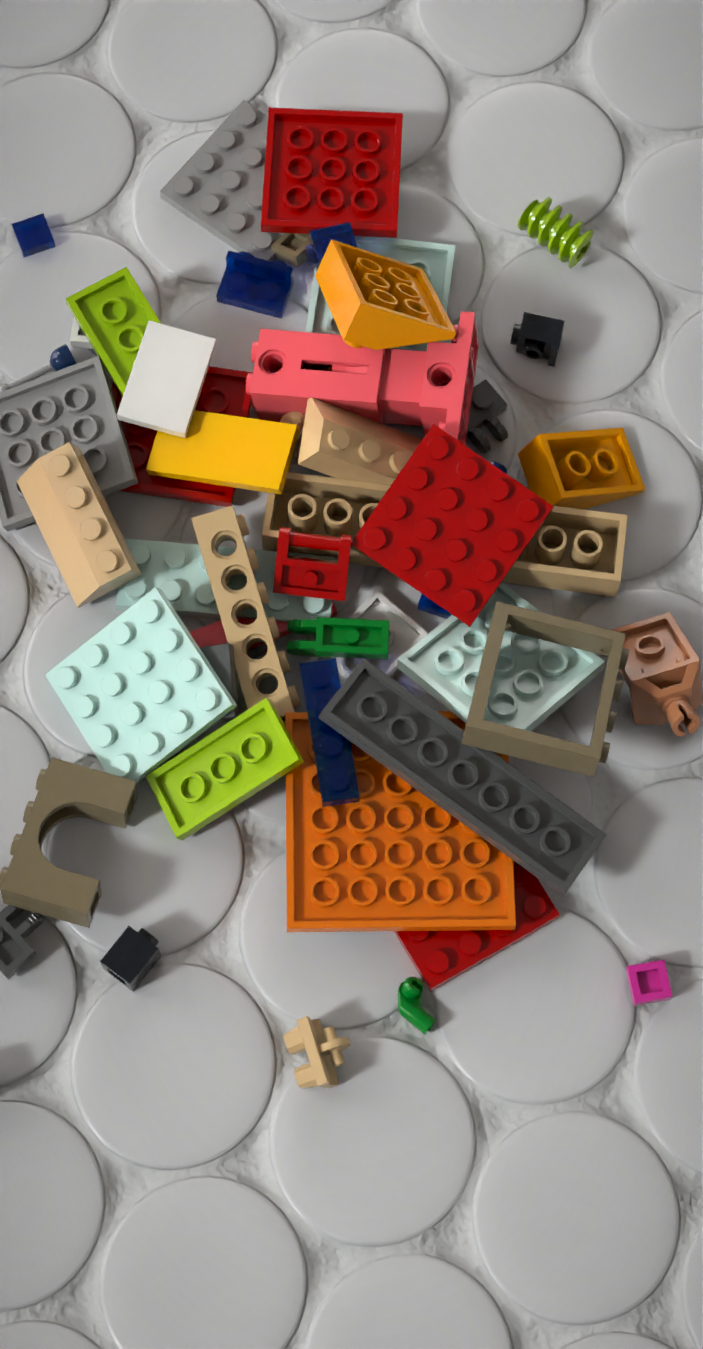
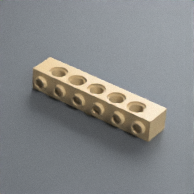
M232 505L193 517L191 520L228 643L234 647L235 668L247 709L268 698L272 700L282 721H285V713L296 712L295 708L301 706L295 685L288 687L284 673L291 670L285 651L278 652L274 639L280 637L275 617L267 618L264 604L270 603L264 582L257 583L253 570L260 567L254 548L247 549L243 536L249 535L244 514L237 515ZM234 541L237 544V548L232 555L222 556L218 553V548L222 542ZM241 574L247 577V583L241 590L235 591L228 588V582L232 576ZM247 608L256 610L257 618L252 624L243 625L238 622V616L242 610ZM261 642L266 644L268 650L263 658L255 660L249 657V648L254 643ZM265 677H274L278 680V687L271 694L259 692V683Z

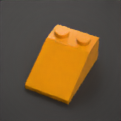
M623 428L538 434L518 453L530 490L553 506L587 509L637 495L646 490Z

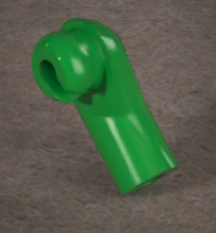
M408 977L398 988V1011L402 1017L426 1035L437 1020L422 1008V991L424 989L422 981L417 977Z

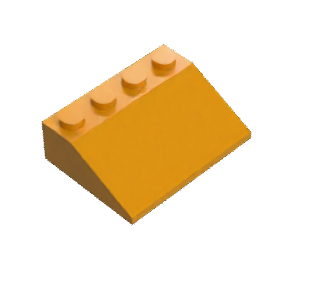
M331 239L315 277L342 339L346 344L357 349H361L364 346L373 350L454 339L456 331L424 269Z

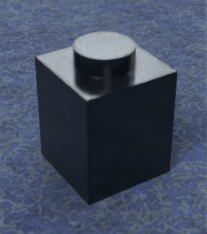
M128 926L100 961L106 972L134 992L161 958L159 948L156 946L159 941L143 928L137 932Z

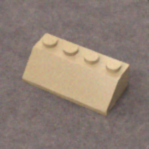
M310 397L307 400L298 465L334 478L391 485L423 439Z
M70 442L38 458L17 480L22 494L78 608L142 575L80 448Z

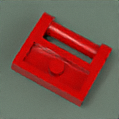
M280 527L273 593L345 601L352 535L341 534V537L291 532V528ZM289 547L339 552L338 562L289 556Z

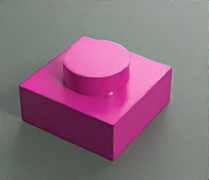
M664 960L626 967L625 970L633 1006L671 1000L673 996Z

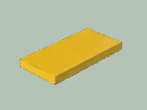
M195 410L186 438L157 431L146 471L149 475L282 495L300 429L296 424Z

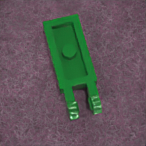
M317 617V620L294 619L288 622V632L304 635L316 633V641L293 640L287 642L286 651L289 654L301 656L315 654V656L388 660L389 620Z

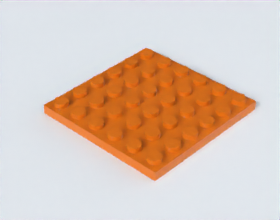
M437 711L463 731L465 730L466 723L451 711ZM321 712L285 713V726L304 760V763L286 774L287 932L515 930L513 860L320 720L319 715ZM494 752L503 760L509 763L508 755Z

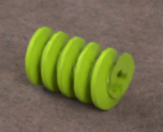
M550 197L541 203L538 200H534L522 213L517 227L521 231L527 230V235L532 239L537 238V242L542 247L548 245V251L552 255L558 254V259L561 262L569 261L571 269L587 252L594 231L589 229L582 235L580 232L584 224L581 221L571 227L570 223L573 215L569 213L561 219L560 214L563 208L560 205L556 206L552 211L549 210L553 201Z

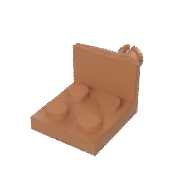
M671 612L612 629L613 631L626 634L623 648L629 649V654L624 671H619L630 689L633 722L645 725H661L669 722L674 734L680 737L685 736V731L681 724H684L689 735L694 733L701 723L696 711L703 704L700 659Z

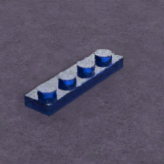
M336 658L299 663L322 807L359 802L360 796L351 743L319 719L322 710L341 687Z

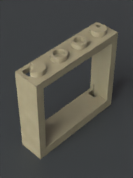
M496 601L461 744L593 777L598 763H606L610 743L604 742L606 732H612L617 711L610 709L612 701L618 702L623 680L617 679L618 669L624 671L628 659L629 649L623 648L626 634ZM504 631L608 656L590 746L483 720Z

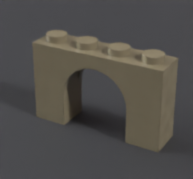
M51 757L47 770L41 769L36 782L38 793L35 801H29L25 808L23 822L26 824L22 834L17 833L13 839L10 855H13L10 865L9 867L4 866L0 872L1 895L4 904L90 928L102 895L100 880L54 866L41 852L42 844L46 835L54 826L71 818H89L126 829L138 797L137 784L134 780Z

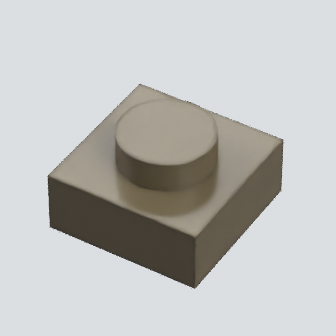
M284 233L271 245V250L275 252V257L299 267L318 250L319 240L318 237L312 234Z

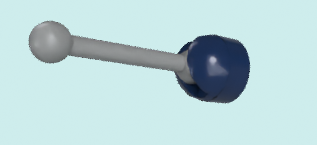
M64 344L52 352L50 364L9 385L1 384L0 392L32 381L52 370L56 372L77 363L68 346Z

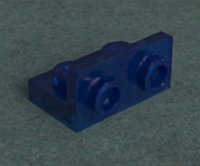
M228 251L226 255V269L216 294L217 302L282 319L294 285L293 268L278 260L267 261L256 258L248 252L241 251L237 253Z

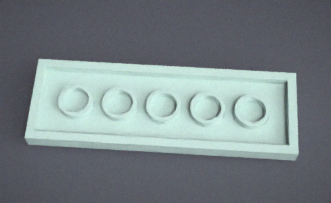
M125 538L142 575L118 587L116 598L117 610L126 611L156 587L163 591L178 615L221 619L199 545ZM219 546L218 553L222 556H230L235 552L236 548ZM254 549L260 567L253 570L257 583L264 582L270 603L264 604L267 618L274 616L276 621L289 622L294 619L317 620V617H332L333 600L273 593L277 551ZM289 552V556L337 561V556ZM241 574L232 576L228 582V588L235 591L241 590L247 583V577ZM251 608L244 609L240 612L238 618L256 619L257 611Z

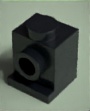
M524 312L521 325L514 324L510 344L517 345V353H522L531 359H549L548 366L555 367L565 321Z

